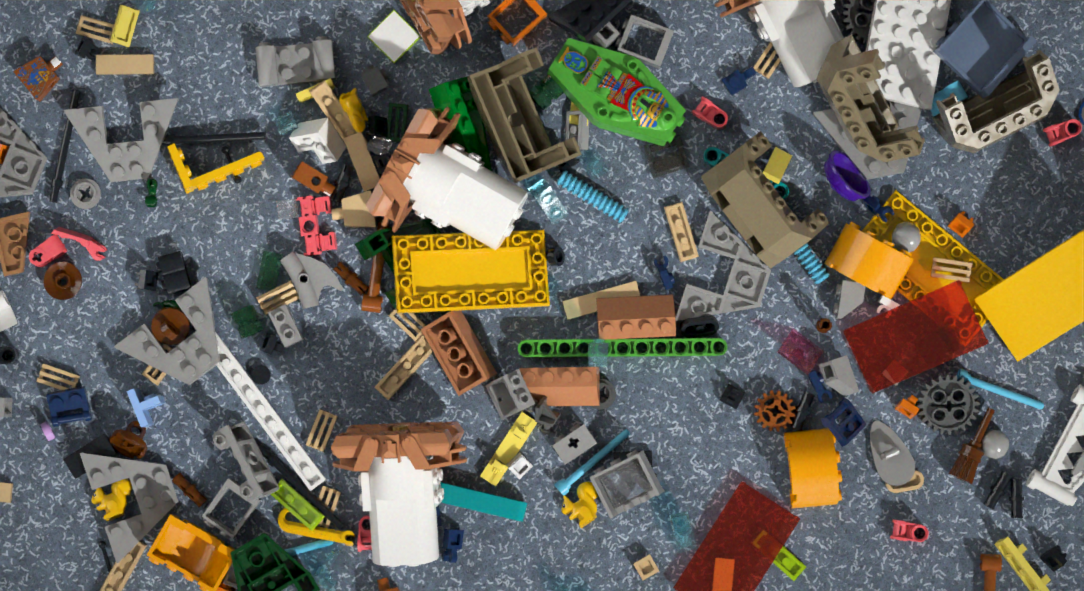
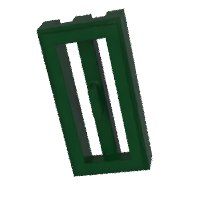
M389 103L387 119L388 137L385 138V141L400 142L403 138L407 124V104ZM393 107H396L394 137H390ZM400 108H404L401 138H397Z

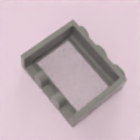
M634 450L626 454L628 458L622 461L618 458L610 462V467L605 469L602 466L594 470L595 474L589 477L610 519L665 492L644 450L640 452Z

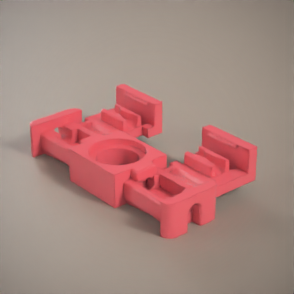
M309 195L296 199L300 201L302 217H299L301 236L305 238L306 253H303L305 256L320 255L322 251L337 250L336 233L329 232V235L325 236L320 234L317 215H320V212L332 214L331 196L315 198ZM311 220L314 223L312 231L305 230V222Z

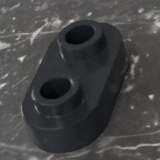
M701 316L683 320L680 324V329L684 337L694 338L715 334L719 330V324L714 316Z

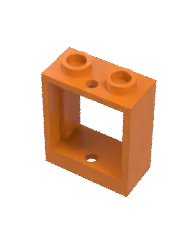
M504 0L487 16L489 20L487 22L494 31L498 30L502 34L500 38L505 44L515 46L547 17V13L535 0H522L537 18L514 38L495 18L515 0Z

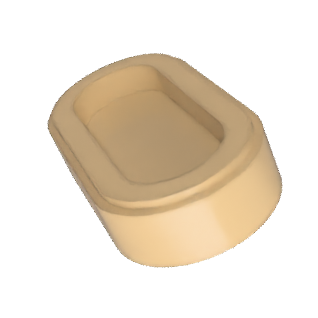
M915 470L911 480L904 485L893 486L886 482L885 485L893 493L916 490L922 487L924 477L921 472Z

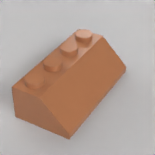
M673 294L596 298L599 340L676 336Z
M461 310L450 311L421 329L458 396L497 375Z
M599 367L520 368L521 375L532 398L540 402L542 397L546 396L547 406H600Z

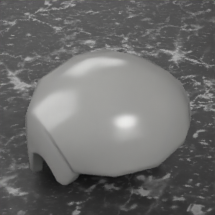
M903 222L896 226L891 239L896 250L901 251V249H904L908 252H913L920 244L921 234L919 228L914 223Z
M995 429L986 430L980 443L982 444L981 450L984 452V456L993 459L1004 456L1009 449V439L1006 437V434Z

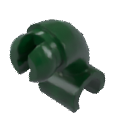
M149 178L146 181L148 196L145 197V204L147 207H156L157 197L155 196L158 183L155 179Z
M165 300L153 304V307L160 304L162 308L177 307L181 309L175 300Z

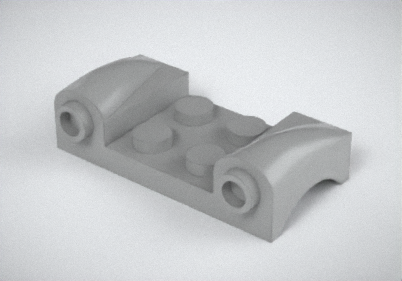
M326 36L316 37V41L308 44L275 47L270 42L259 43L258 47H255L260 87L319 82L330 78L331 80H336L333 42L328 40Z
M245 421L231 427L226 425L213 434V442L218 449H232L234 458L238 460L241 466L242 474L247 478V481L242 483L239 488L240 494L245 501L269 496L280 489Z

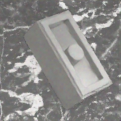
M566 111L565 141L575 137L579 149L588 150L589 120L587 126V118L581 111ZM570 115H579L578 125L569 124Z

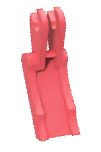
M62 227L54 229L51 233L59 235L61 238H70L80 242L95 260L100 261L105 258L98 251L106 252L107 248L91 236Z

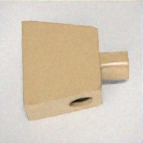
M372 191L341 199L342 208L331 209L332 219H344L345 227L377 228L375 216L371 215L366 207Z

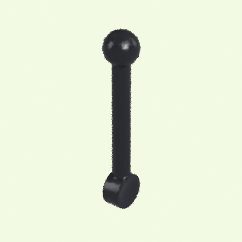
M227 146L222 147L221 151L226 155L229 164L233 163L229 155V148ZM238 175L234 176V182L240 183L241 177Z
M100 541L98 546L102 549L108 572L110 573L112 568L105 549L106 543Z

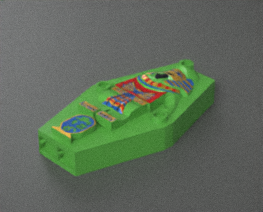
M568 38L548 69L547 75L585 117L598 128L664 146L667 141L671 143L676 135L673 132L676 126L681 127L686 119L683 116L686 111L684 107L649 69L634 56Z

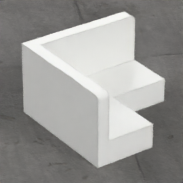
M328 118L298 123L289 137L298 152L314 150L322 164L338 161L346 148L345 143Z

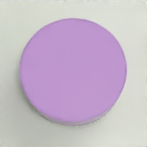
M45 421L40 424L48 441L54 439L55 434L49 423Z

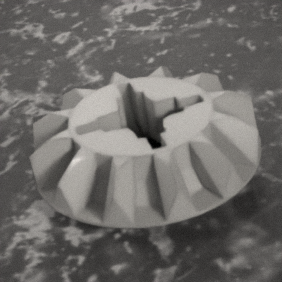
M80 179L71 187V200L79 208H93L99 203L101 197L100 187L91 179ZM79 189L84 191L89 189V194L92 196V199L88 197L83 199V194L79 191Z

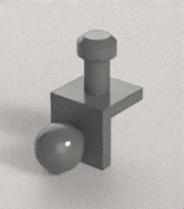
M543 396L540 402L533 398L535 404L526 409L529 412H535V422L543 424L541 427L542 433L551 434L553 426L561 413L552 411L547 406L546 396Z

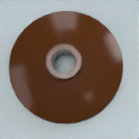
M57 262L47 269L43 283L45 290L51 297L58 300H68L80 291L82 276L78 268L73 264ZM66 278L67 284L62 285L61 279Z

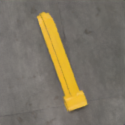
M286 508L282 509L278 515L279 527L287 533L343 543L346 546L354 545L352 541L346 540L348 536L355 537L352 531L344 532L318 526L311 531L302 523L286 520L285 516L290 512Z

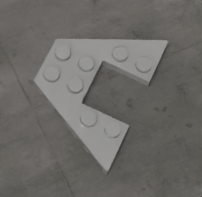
M179 98L139 102L144 140L108 144L103 106L64 110V113L110 182L148 179L151 177L154 164L158 158L159 150L165 139Z
M888 101L889 107L898 123L897 130L917 126L921 108ZM832 109L813 112V116L825 128V131L830 134L834 142L844 151L866 180L904 173L908 157L883 162L864 154L847 138Z
M0 108V142L10 146L0 169V197L32 195L47 162V157Z
M709 211L698 248L734 259L723 295L686 284L675 317L676 321L758 308L761 305L771 270L712 211Z
M206 277L175 300L197 330L195 333L167 353L147 324L144 323L114 347L188 385H191L218 365L221 360L220 353L218 352V340L215 333V321L211 307L212 301L209 293L208 278Z
M80 453L92 490L126 478L130 479L141 514L104 526L116 563H119L178 502L167 466Z

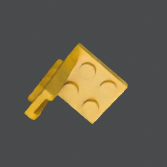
M175 143L167 146L186 194L194 191V189H198V191L209 187V183L214 181L220 183L226 180V176L230 174L234 176L245 172L244 169L247 167L256 168L262 165V161H264L263 153L257 152L191 179L192 174L188 164L184 166L182 162L185 159L181 148H176Z

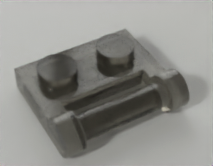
M680 134L674 136L671 143L667 141L664 146L657 144L643 145L653 178L690 167ZM677 145L678 151L655 158L652 156V152Z

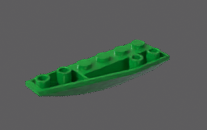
M468 76L430 88L429 92L436 109H441L443 112L448 106L450 112L447 118L450 120L456 113L461 114L449 144L458 143L465 147V152H473L481 156V161L485 163L483 167L492 171L484 123L473 100L467 79Z

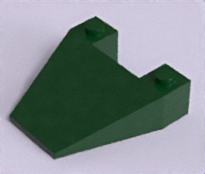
M426 219L401 225L395 233L392 231V227L375 231L355 243V246L364 260L381 252L394 274L392 236L441 234L437 226L431 223L432 219ZM393 287L385 294L394 309H396L395 287Z
M265 533L230 552L238 591H282L292 584L296 591H320L311 573Z

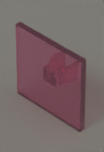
M794 328L777 351V353L807 375H809L824 352Z

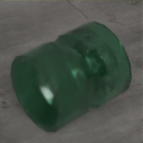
M546 75L540 81V86L535 85L529 91L531 98L543 111L552 104V99L557 100L564 93L561 87L549 75Z
M253 304L230 314L234 324L239 326L237 331L241 339L264 330L260 319H256L257 312Z

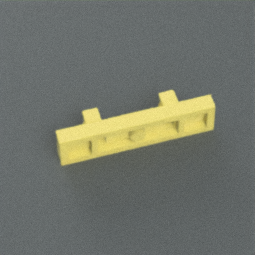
M521 412L480 477L497 486L508 469L506 464L517 455L536 426L537 422Z
M1005 537L994 544L1030 591H1050L1046 584L1051 579L1047 574L1040 577L1022 555L1027 550L1023 543L1015 546L1009 537Z

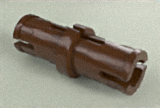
M342 261L339 262L337 265L340 268L335 266L333 271L345 280L344 283L346 285H350L362 296L369 287L357 277V273H353Z
M821 318L816 323V329L820 333H827L832 328V322L827 318Z
M178 473L173 478L172 482L184 492L183 495L185 497L188 496L199 508L207 501V498L199 492L194 483L191 484L182 473Z

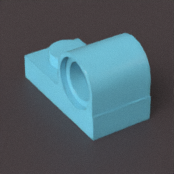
M959 80L934 94L932 109L930 110L933 116L940 113L936 101H942L950 97L952 93L956 95L958 102L968 98Z

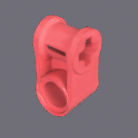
M703 96L697 108L691 111L694 116L717 130L725 128L728 123L727 114ZM719 115L725 121L723 124H716L714 118Z
M1071 119L1042 130L1046 132L1049 147H1052L1080 134L1082 124L1076 119ZM1069 124L1076 126L1075 133L1068 131L1067 127Z
M55 234L29 253V260L37 267H44L61 257L68 250L58 235ZM37 254L42 255L40 262L36 260Z
M369 515L363 516L359 521L358 552L372 550L371 544H364L371 543V531L363 526V521L370 519Z
M892 520L894 527L893 534L890 535L891 539L923 542L928 538L929 531L925 526L908 521ZM917 528H922L924 530L923 537L916 538L914 531Z

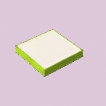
M395 10L367 36L394 64L421 38Z

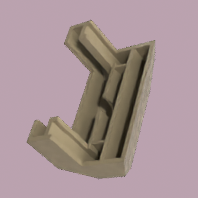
M852 34L831 45L816 80L850 142L860 152L883 162L920 155L925 140L921 138L918 126L897 130L898 123L876 82V79L881 78L878 70L884 69L886 65L878 55L879 50L874 49L861 53Z
M537 47L467 77L473 100L501 166L513 184L582 155L575 137L551 146L549 137L534 106L522 76L544 65Z
M1040 49L1036 51V54L1028 58L1026 56L1023 57L1026 70L1001 82L989 96L983 99L977 94L963 102H958L956 95L952 93L950 97L942 101H936L940 113L932 118L943 139L951 147L976 153L1042 120L1049 113L1060 91L1050 58Z
M760 131L721 162L705 172L701 178L710 195L750 248L771 269L813 239L830 222L819 208L800 221L790 210L784 199L778 194L772 183L769 182L762 173V170L754 162L772 147L767 137Z

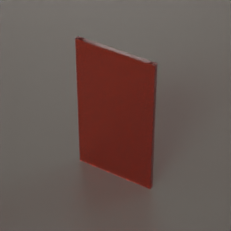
M960 280L843 330V334L851 347L872 394L989 344Z
M741 481L673 588L676 591H755L800 518Z

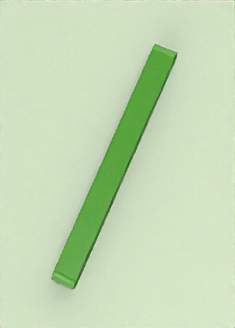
M720 338L523 340L518 345V352L523 357L720 356L727 351L728 346L726 341ZM623 342L627 345L626 353L618 352L617 345ZM640 342L645 343L647 346V350L644 353H639L636 350V345ZM658 342L666 345L665 352L658 353L655 346ZM677 342H682L685 345L684 352H676L675 344ZM696 342L703 343V352L698 353L694 350ZM715 342L723 344L722 352L714 351L713 345ZM524 343L532 346V351L529 354L521 352V346ZM543 343H548L551 346V351L548 354H543L540 351V346ZM581 343L589 345V351L585 354L581 353L578 349ZM600 343L608 345L609 349L604 354L598 351ZM560 344H569L570 351L567 354L561 353L559 351Z

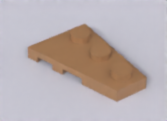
M30 212L0 218V262L5 277L24 272Z

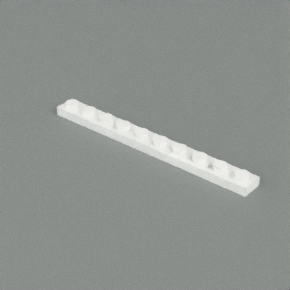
M215 331L221 360L216 366L308 489L312 491L324 482L326 478Z

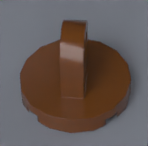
M164 307L157 311L152 319V333L163 344H178L185 340L189 334L190 321L181 309L177 307Z
M133 421L127 426L126 430H115L110 436V443L114 444L113 448L121 455L128 458L136 456L138 457L137 459H141L147 452V445L142 440L146 434V427H140L138 421ZM131 428H138L140 430V434H134L131 431Z

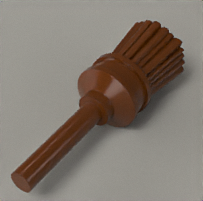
M987 408L974 439L970 440V443L961 445L962 448L958 452L959 457L948 473L949 475L966 483H973L978 464L981 463V458L984 456V452L981 450L982 444L980 443L995 410Z

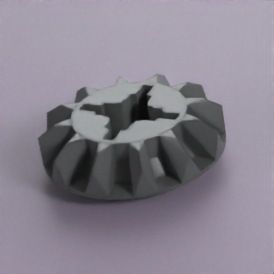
M599 379L600 390L605 387L604 394L608 399L601 397L600 406L592 407L595 409H606L614 403L616 390L608 380Z

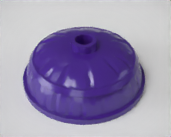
M838 150L832 151L824 164V172L831 188L849 201L867 198L871 192L868 181L861 175L858 168L852 164L846 154Z

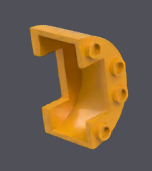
M850 222V224L846 223L824 264L892 300L914 260L911 258L912 253L904 249L898 251L893 248V243L885 239L881 242L875 239L877 237L876 234L868 230L865 233L860 231L861 226Z
M830 429L783 432L785 451L788 455L791 509L838 504V501L842 500L841 489H839V482H842V473L837 467V463L840 462L839 451H835L834 443H836V438Z
M170 514L147 553L148 560L156 565H159V563L164 565L166 563V567L171 571L176 572L178 570L184 573L183 577L191 582L193 580L198 581L197 584L200 585L199 589L202 591H216L232 564L230 552L235 549L230 545L226 546L223 540L186 519L181 521L180 517Z

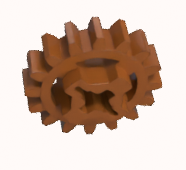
M770 390L769 396L763 393L764 399L757 398L760 404L754 405V408L758 409V412H755L754 415L759 416V419L756 421L757 423L763 422V429L769 426L768 430L772 431L773 427H775L776 431L779 432L780 426L786 429V423L792 424L790 417H795V414L791 413V410L796 409V407L790 406L793 400L786 399L788 394L785 393L783 396H780L781 391L778 390L776 395H774L773 390ZM773 398L770 405H764L767 400ZM781 400L785 403L787 410H784L780 405ZM774 406H777V410L783 412V414H775L774 417L772 416L773 413L769 410H766V408L770 409L774 408ZM762 412L768 415V422L764 419ZM781 416L785 417L782 422L776 424L778 418Z

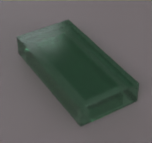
M263 251L257 289L270 291L277 287L281 267L280 260H282L283 254Z

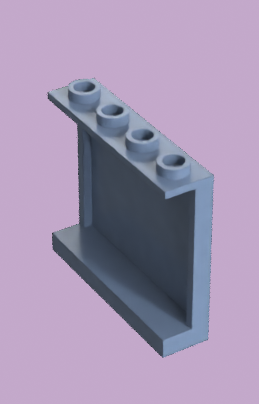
M974 0L972 2L973 7L961 14L960 18L962 20L958 24L955 22L948 29L949 34L946 37L942 36L936 42L937 47L933 52L983 99L994 91L1037 40L1033 36L1027 38L988 0Z

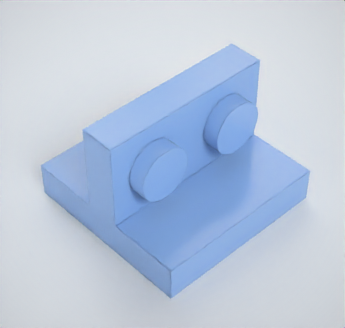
M140 389L126 391L140 427L154 425L148 410L166 403L164 397L157 394L143 397Z

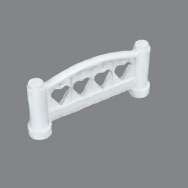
M1080 384L1075 388L1070 399L1077 406L1043 471L1040 472L1034 469L1026 481L1027 487L1033 490L1036 488L1067 506L1075 504L1077 496L1074 492L1084 482V470L1070 477L1071 482L1069 484L1064 483L1058 470L1073 469L1074 467L1067 453L1084 451L1076 436L1084 435V386Z

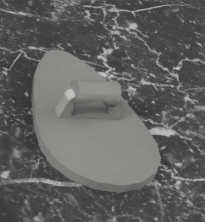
M880 421L873 422L870 430V445L878 475L889 485H904L914 475V459L908 448L890 427Z

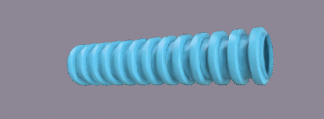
M567 170L562 172L557 181L558 186L562 185L563 189L567 188L568 192L572 191L573 195L577 194L578 198L582 197L583 201L586 200L588 204H593L594 208L595 206L598 207L599 211L603 210L604 214L607 213L609 217L612 216L614 220L617 219L618 223L624 220L629 212L628 208L625 209L623 208L624 205H618L619 202L617 201L616 203L613 202L612 198L609 199L607 195L604 196L602 192L599 193L598 189L594 190L593 186H587L588 183L584 184L583 180L579 181L577 176L574 178L572 173H567Z
M807 243L796 250L794 255L797 254V259L802 261L801 265H805L804 269H807V273L812 275L811 279L815 280L814 283L819 284L828 278L830 274L825 272V268H822L823 264L818 262L819 259L815 258L816 254L811 252L812 249L808 248L809 245Z

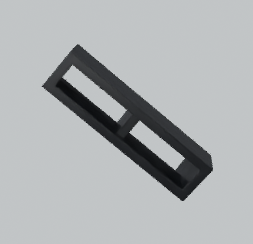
M102 434L63 460L74 478L77 479L86 473L80 453L112 457L117 451L113 448V444L110 443L108 436Z

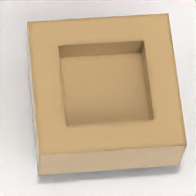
M650 554L633 563L642 580L659 572Z

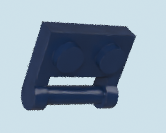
M85 386L46 394L53 427L74 421L92 420ZM83 407L84 412L58 416L60 411Z
M846 398L839 402V406L830 415H826L822 419V424L830 429L842 447L847 445L867 425L852 403ZM846 411L848 415L837 424L835 419Z

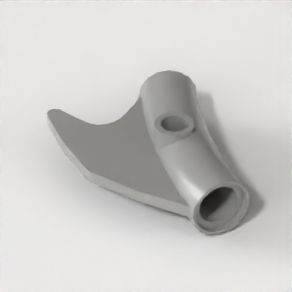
M294 251L280 260L295 286L302 309L319 305L321 290L327 285L339 291L343 290L335 274L321 261L297 254ZM307 276V282L302 283L300 278Z

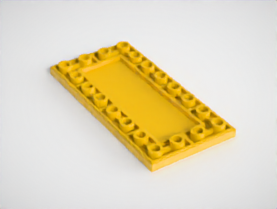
M895 190L882 206L891 207L894 215L885 213L884 216L887 218V222H883L880 217L874 215L862 232L865 233L868 230L877 235L875 239L881 242L885 239L892 243V233L899 223L910 222L919 228L921 234L920 244L913 252H910L912 253L911 258L914 260L897 291L940 327L949 322L960 338L961 344L966 347L988 320L974 300L975 297L1004 279ZM933 257L972 263L970 282L931 277ZM937 262L936 265L967 270V266ZM942 270L935 271V273L966 277V274Z
M1084 229L975 297L974 300L1017 362L1084 321Z
M544 230L512 231L510 236L506 237L496 250L466 233L392 236L397 313L550 306Z

